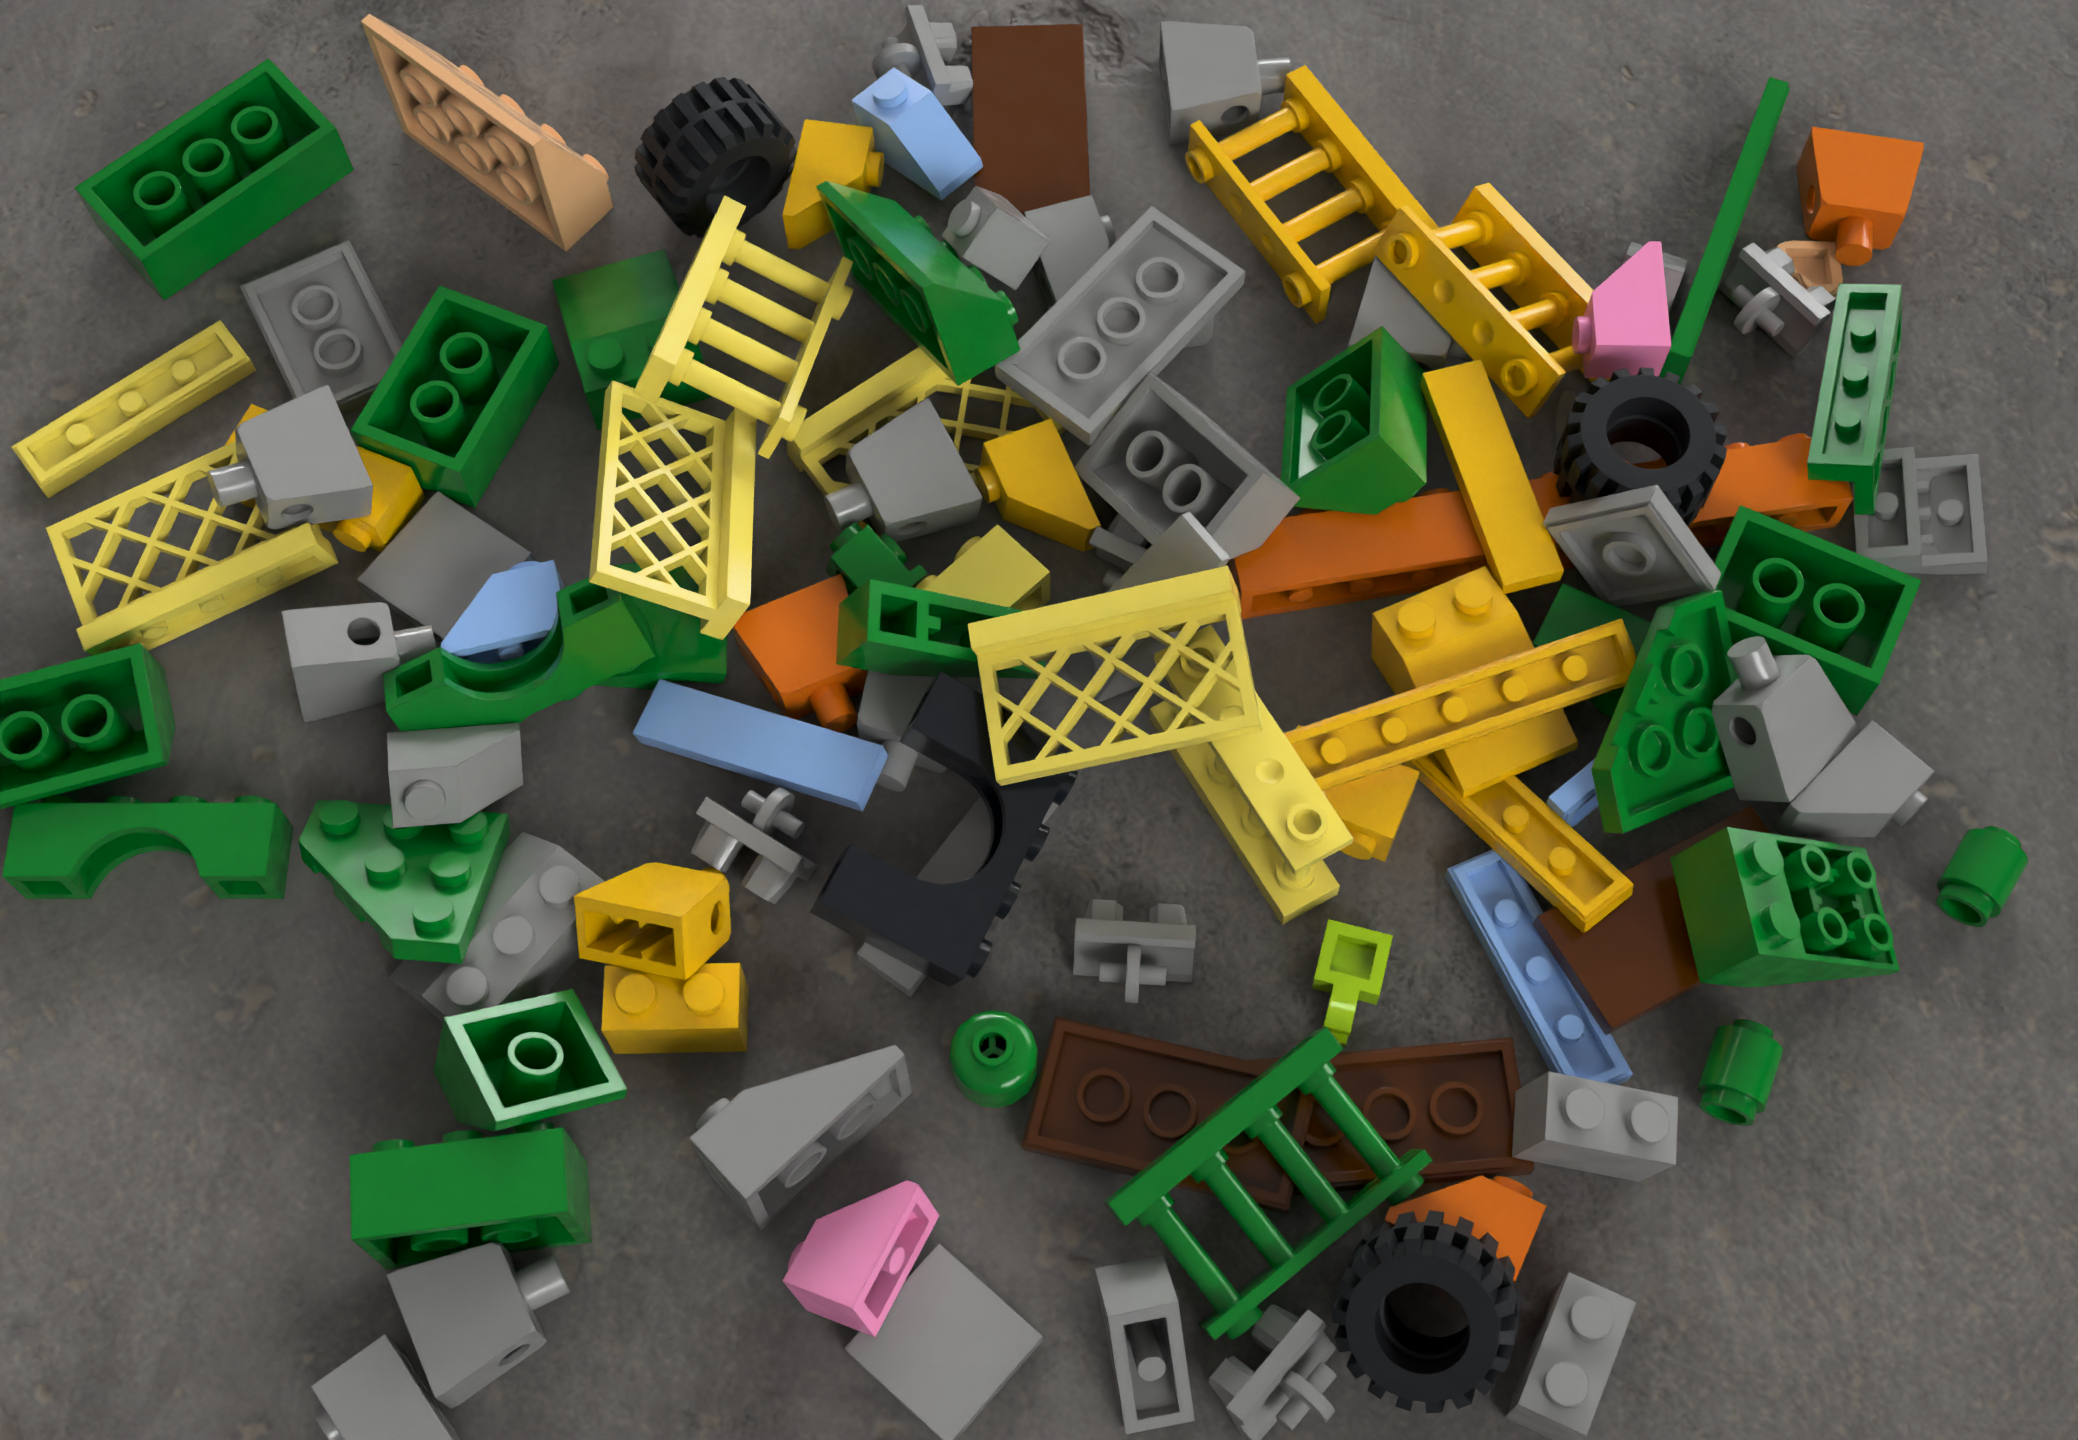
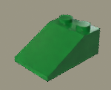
M665 249L552 280L597 430L602 429L606 389L612 380L633 388L636 387L680 290ZM687 341L684 348L694 352L692 359L704 364L699 345H694ZM682 381L679 386L667 382L660 395L663 399L683 406L712 398V396ZM622 407V414L628 421L643 417L640 413Z

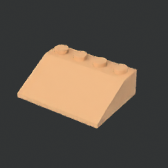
M368 14L361 21L403 132L550 241L567 252L614 207L607 184L609 176L604 167L589 154L580 156L566 145L556 130L547 124L539 126L525 116L520 106L509 96L502 94L499 97L484 86L478 75L465 65L457 67L438 52L371 14Z

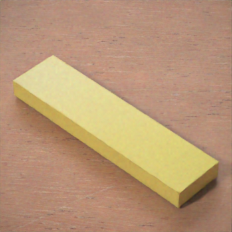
M221 320L11 447L49 499L255 372L256 369Z

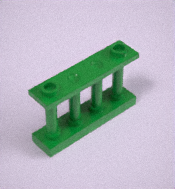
M1327 1027L1313 1031L1103 1201L1119 1224L1127 1226L1136 1219L1142 1228L1149 1224L1215 1308V1311L1198 1324L1204 1333L1213 1340L1219 1338L1223 1333L1230 1340H1233L1252 1327L1263 1315V1312L1257 1306L1384 1200H1387L1391 1206H1395L1414 1193L1425 1181L1418 1172L1433 1161L1424 1149H1410L1398 1159L1332 1076L1336 1072V1068L1330 1060L1344 1048ZM1296 1087L1304 1096L1309 1093L1314 1096L1377 1176L1346 1203L1279 1120L1283 1112L1276 1104ZM1242 1131H1245L1250 1139L1256 1136L1260 1139L1324 1220L1292 1247L1225 1163L1229 1156L1223 1147ZM1189 1174L1196 1183L1204 1180L1270 1264L1238 1292L1171 1208L1175 1200L1169 1194V1191Z

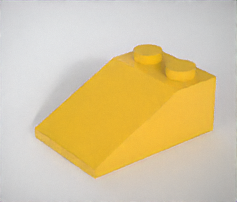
M1486 566L1372 613L1371 658L1395 695L1534 648L1517 610ZM1562 708L1434 752V755L1462 797L1502 782L1503 779L1511 775H1518L1577 749L1578 740Z

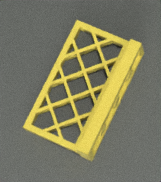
M918 347L803 420L793 441H787V455L800 472L804 470L807 472L822 494L826 496L851 484L833 481L821 465L838 454L846 455L855 443L871 435L878 428L892 421L936 391L962 395L958 420L941 419L947 432L955 434L954 445L958 453L961 435L992 440L1014 432L1006 430L1010 404L1035 408L1044 421L1050 419V417L1018 393L1012 391L1007 385L1006 390L970 384V379L957 386ZM968 397L1003 403L999 429L964 423ZM1053 420L1059 435L1064 433L1066 429ZM964 463L975 485L979 488L975 477V468H978L979 465ZM863 520L857 522L862 529L866 527Z
M612 380L605 391L589 582L700 617V633L723 640L750 606L757 418L734 408L725 421L659 397L655 404L634 394L635 388ZM622 407L640 413L651 427L637 432L622 414ZM686 429L705 436L706 448L695 453L678 430ZM661 438L678 460L665 466L647 443ZM631 451L648 474L634 479L618 460V456ZM688 471L704 490L703 495L692 499L674 476ZM658 484L676 507L662 513L644 490ZM627 498L645 521L630 527L616 510L614 503ZM685 517L700 535L701 542L690 547L671 523ZM655 532L673 556L659 562L640 538ZM623 546L642 570L633 573L610 565L611 551ZM683 566L699 585L698 593L680 588L668 572Z
M236 441L46 528L82 624L76 631L84 651L92 656L139 643L149 651L339 562L330 541L322 535L318 524L307 522L275 535L261 530L264 520L257 504L247 524H243L222 517L226 506L220 508L215 498H213L208 511L183 503L192 483L206 477L207 471L238 463ZM149 502L164 507L151 537L127 530L136 508ZM179 512L203 520L189 551L165 543ZM113 519L112 524L106 523ZM217 526L242 534L233 555L220 561L204 556ZM95 528L107 534L93 564L76 558L69 539ZM122 538L146 546L132 577L108 569ZM256 539L262 540L261 542L254 545ZM160 552L184 559L185 561L175 582L162 588L147 583ZM199 565L205 567L201 570H198ZM81 570L89 572L85 580ZM106 578L126 585V591L118 608L98 617L93 600L103 579ZM142 591L148 593V594H146V595L140 597Z
M1223 566L968 623L971 649L977 655L994 771L998 784L1000 786L1262 731L1240 614L1242 609L1238 588L1229 567ZM1227 621L1230 641L1214 663L1187 647V644L1200 626ZM1180 631V633L1175 639L1166 634L1170 632ZM1153 637L1169 648L1149 677H1146L1121 660L1135 640ZM1115 645L1110 653L1102 649V647ZM1088 651L1104 662L1082 692L1057 676V673L1071 654ZM1179 655L1207 671V674L1187 702L1159 685ZM1051 659L1046 667H1043L1042 665L1037 663L1039 661ZM1232 659H1234L1237 678L1225 671ZM1024 665L1038 674L1039 677L1017 706L1000 695L996 671ZM1115 669L1142 686L1121 716L1094 700ZM1220 679L1240 692L1244 715L1215 721L1199 711L1198 707L1217 680ZM1050 683L1076 699V702L1056 730L1029 714ZM1154 693L1179 709L1180 712L1166 732L1149 735L1133 725L1132 722ZM1002 707L1012 713L1005 725ZM1089 707L1115 725L1100 746L1083 749L1067 739V736ZM1191 718L1201 723L1185 727ZM1023 721L1050 738L1035 760L1016 764L1010 763L1008 743ZM1125 732L1135 737L1133 739L1120 741ZM1060 746H1063L1064 748L1070 751L1068 753L1055 755Z

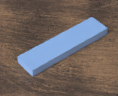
M659 679L633 731V735L642 744L862 812L889 756L883 745Z
M1493 849L1447 868L1444 877L1550 1072L1615 1085L1629 1080L1633 1073L1611 1033L1608 1035L1604 1034L1532 924L1536 917L1542 914L1543 911L1525 879Z

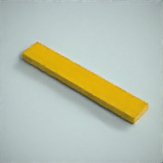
M1621 618L1286 732L1284 735L1320 789L1324 791L1623 688L1627 683L1637 656Z

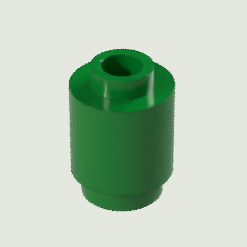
M1987 826L1984 829L1974 828L1966 831L1937 882V888L1940 892L1936 898L1938 907L1952 919L1973 927L1985 926L1989 918L1997 917L2028 864V857L2021 848L2018 838L2007 830L1995 826Z
M1736 1019L1733 1025H1722L1716 1029L1697 1087L1702 1095L1699 1107L1703 1112L1729 1124L1750 1126L1754 1122L1756 1113L1765 1111L1783 1054V1047L1772 1039L1774 1033L1771 1029L1746 1019Z

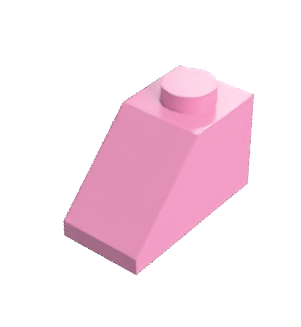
M1649 241L1591 293L1584 316L1575 317L1572 330V347L1574 354H1582L1584 378H1611L1613 371L1627 369L1629 374L1634 376L1638 374L1640 367L1654 368V376L1659 377L1671 348L1661 241Z
M908 1180L816 1219L805 1241L800 1242L792 1252L788 1263V1272L783 1282L806 1311L876 1337L940 1215L919 1184Z

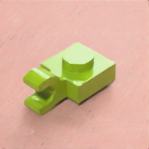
M1328 919L1311 989L1331 993L1322 1028L1327 1027L1341 1046L1346 1048L1357 1001L1377 1005L1393 935Z

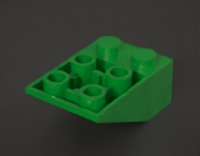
M1726 827L1670 857L1700 983L1752 988L1889 975L1900 971L1893 947V934L1886 922L1876 886V872L1869 860L1866 848Z

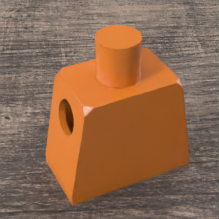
M1812 126L1796 167L1805 234L1812 240L1836 242L1835 258L1839 263L1846 266L1866 264L1872 258L1873 249L1884 250L1889 248L1906 215L1922 158L1924 143Z
M841 574L746 611L732 628L741 655L784 716L798 719L815 712L822 728L839 733L850 729L857 723L858 714L850 697L863 692L867 677V670L836 664L839 603L848 597L845 581Z

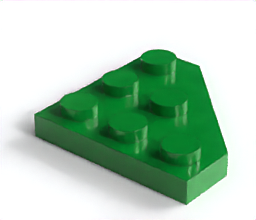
M1722 590L1701 591L1657 607L1591 768L1605 833H1626L1734 787L1711 712L1713 701L1738 679L1727 655L1728 650L1732 647Z
M318 799L298 841L302 861L314 874L321 872L333 885L334 895L360 923L367 921L379 933L381 945L394 959L462 964L511 831L508 813L479 811L461 823L393 828L391 805L352 802L349 800Z

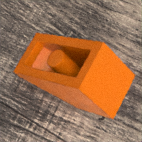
M1481 1175L1392 1206L1382 1222L1386 1221L1393 1228L1399 1214L1414 1211L1417 1222H1425L1429 1210L1444 1212L1443 1223L1456 1226L1459 1217H1463L1474 1223L1471 1235L1480 1239L1488 1232L1499 1242L1496 1257L1499 1259L1509 1256L1515 1267L1512 1282L1515 1283L1547 1205L1532 1199L1533 1192L1525 1185L1513 1179L1495 1176L1491 1180Z

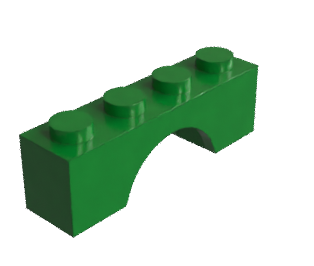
M589 577L556 592L557 612L550 632L536 648L521 657L500 663H477L459 658L439 647L382 674L386 712L400 731L521 723L529 715L559 701L571 700L580 695L585 689L614 675L631 672L640 666L642 662L655 657L656 654L648 621L633 596L590 583Z
M49 796L42 798L40 803H23L14 806L2 877L26 899H91L102 880L122 862L146 852L173 851L187 855L195 860L200 877L219 899H284L293 825L276 803L259 796H239L234 799V803H209L202 798L194 796H175L169 800V803H144L137 798L129 796H110L105 799V803H80L69 797Z

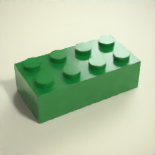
M268 58L74 188L98 229L165 301L351 173L354 169L337 128Z

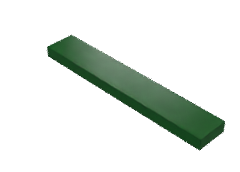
M1773 77L1768 79L1671 338V348L1659 377L1665 378L1667 372L1680 376L1678 384L1682 382L1790 90L1788 82Z

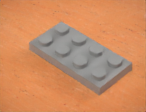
M1151 206L1018 341L1021 350L995 365L996 378L1090 446L1150 372L1157 376L1244 285L1245 271Z

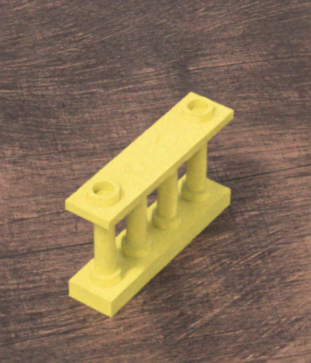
M724 195L704 234L633 393L656 404L667 382L679 386L682 381L769 424L758 451L759 455L769 459L781 438L789 442L793 441L804 420L807 409L798 405L831 318L839 321L852 296L854 289L845 285L853 261L843 256L831 278L826 282L744 240L746 234L736 229L746 206ZM721 262L729 266L736 262L817 303L811 320L728 279L730 272L720 268ZM718 300L801 342L795 360L710 318L712 312L702 307L704 301L714 305ZM700 340L784 382L785 386L779 401L692 359L694 352L684 348L686 342L697 345Z
M1211 624L1197 631L1187 644L1188 648L1212 663L1216 661L1226 647ZM1169 647L1154 654L1153 660L1156 664L1159 663ZM1179 655L1165 675V678L1176 696L1187 702L1207 674V671ZM1232 659L1225 671L1237 678L1234 659ZM1220 679L1217 680L1198 707L1199 711L1215 721L1244 715L1240 692ZM1256 693L1262 731L1169 751L1281 924L1284 925L1338 895L1340 885L1323 859L1352 844L1354 838ZM1163 701L1150 708L1149 720L1158 733L1166 732L1180 710ZM1191 718L1185 727L1201 723Z

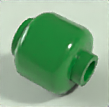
M989 1010L971 1016L959 1026L951 1040L949 1060L955 1085L966 1099L982 1107L1000 1108L1017 1102L1029 1092L1037 1075L1038 1049L1031 1030L1021 1019L1008 1012Z

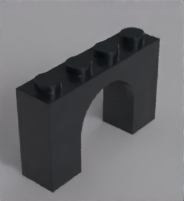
M940 672L926 689L899 742L956 772L970 782L978 791L988 810L991 824V839L985 860L977 872L970 878L954 883H931L917 879L863 849L850 844L839 855L810 913L940 983L951 987L962 981L966 974L975 978L984 965L993 944L984 937L994 917L997 916L1003 920L1014 905L1022 885L1013 879L1023 859L1032 862L1040 852L1050 831V827L1044 825L1042 821L1052 802L1059 806L1063 803L1077 778L1078 771L1074 770L1000 786L995 777L983 694ZM1002 707L1005 725L1012 713ZM1023 721L1008 743L1010 763L1016 764L1035 760L1050 738ZM1060 746L1055 755L1068 753L1070 751L1064 748L1063 746Z

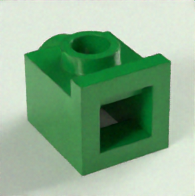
M855 522L829 545L834 554L830 556L825 571L830 577L842 575L848 596L869 579L915 588L927 575V572L920 564L909 571L904 566L908 560L900 546L885 533L878 537L869 525L862 529Z

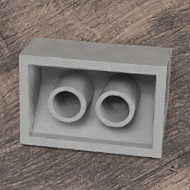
M1151 372L1074 467L1077 474L1151 544L1180 515L1191 512L1228 554L1230 559L1261 547L1300 499L1297 494L1191 401Z
M522 832L502 855L462 964L404 960L389 976V979L442 1023L444 1017L546 995L579 958L574 896L605 881L559 845Z

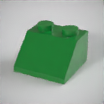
M573 989L444 1017L433 1072L458 1123L497 1131L623 1099L626 1096L627 1088Z

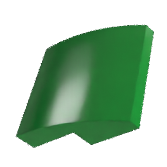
M636 562L614 565L633 573L642 570ZM683 566L668 572L680 588L698 593L699 585ZM633 596L648 621L656 656L642 662L640 666L631 672L614 675L594 686L654 690L659 679L723 684L727 674V635L723 640L701 634L700 617Z

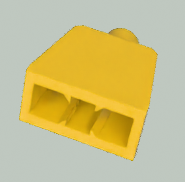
M654 862L643 864L574 896L579 958L682 980L688 979L730 938V887L726 876L714 867L695 870Z

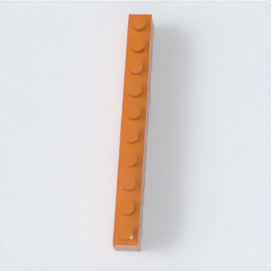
M1792 434L1781 438L1777 442L1753 446L1743 442L1732 443L1724 446L1727 448V452L1720 473L1704 507L1700 508L1697 517L1688 525V528L1703 548L1718 546L1721 544L1740 505L1804 532L1837 527L1854 498L1849 482L1808 480L1807 461L1812 437H1809L1807 434ZM1662 457L1655 461L1631 464L1644 469L1668 467ZM1553 471L1545 473L1537 479L1529 480L1544 520L1550 508L1567 505L1571 496L1560 497L1556 488L1559 475L1553 474ZM1446 488L1428 490L1418 497H1413L1405 502H1396L1376 515L1312 508L1306 509L1298 515L1285 517L1261 547L1230 559L1226 564L1238 588L1242 612H1240L1241 619L1426 591L1484 566L1491 573L1461 491L1451 492ZM1550 534L1563 569L1576 568Z

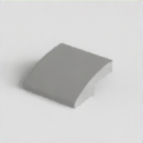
M1914 447L1884 449L1874 515H1855L1853 498L1856 553L1903 573L1936 575L1987 573L1988 560L1979 454L1915 459ZM1852 482V494H1853V497H1854V482Z

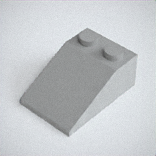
M896 1045L745 1089L731 1101L723 1098L710 1106L698 1119L695 1126L698 1131L690 1137V1140L707 1173L760 1230H763L912 1093L905 1054Z

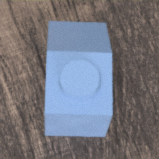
M893 67L851 100L859 126L873 127L876 152L884 153V163L941 201L983 168L980 156L932 91Z
M550 560L542 563L537 561L521 562L511 567L508 571L492 574L441 642V648L459 658L477 663H500L513 660L536 648L546 638L554 624L557 612L556 592L565 588L555 561Z

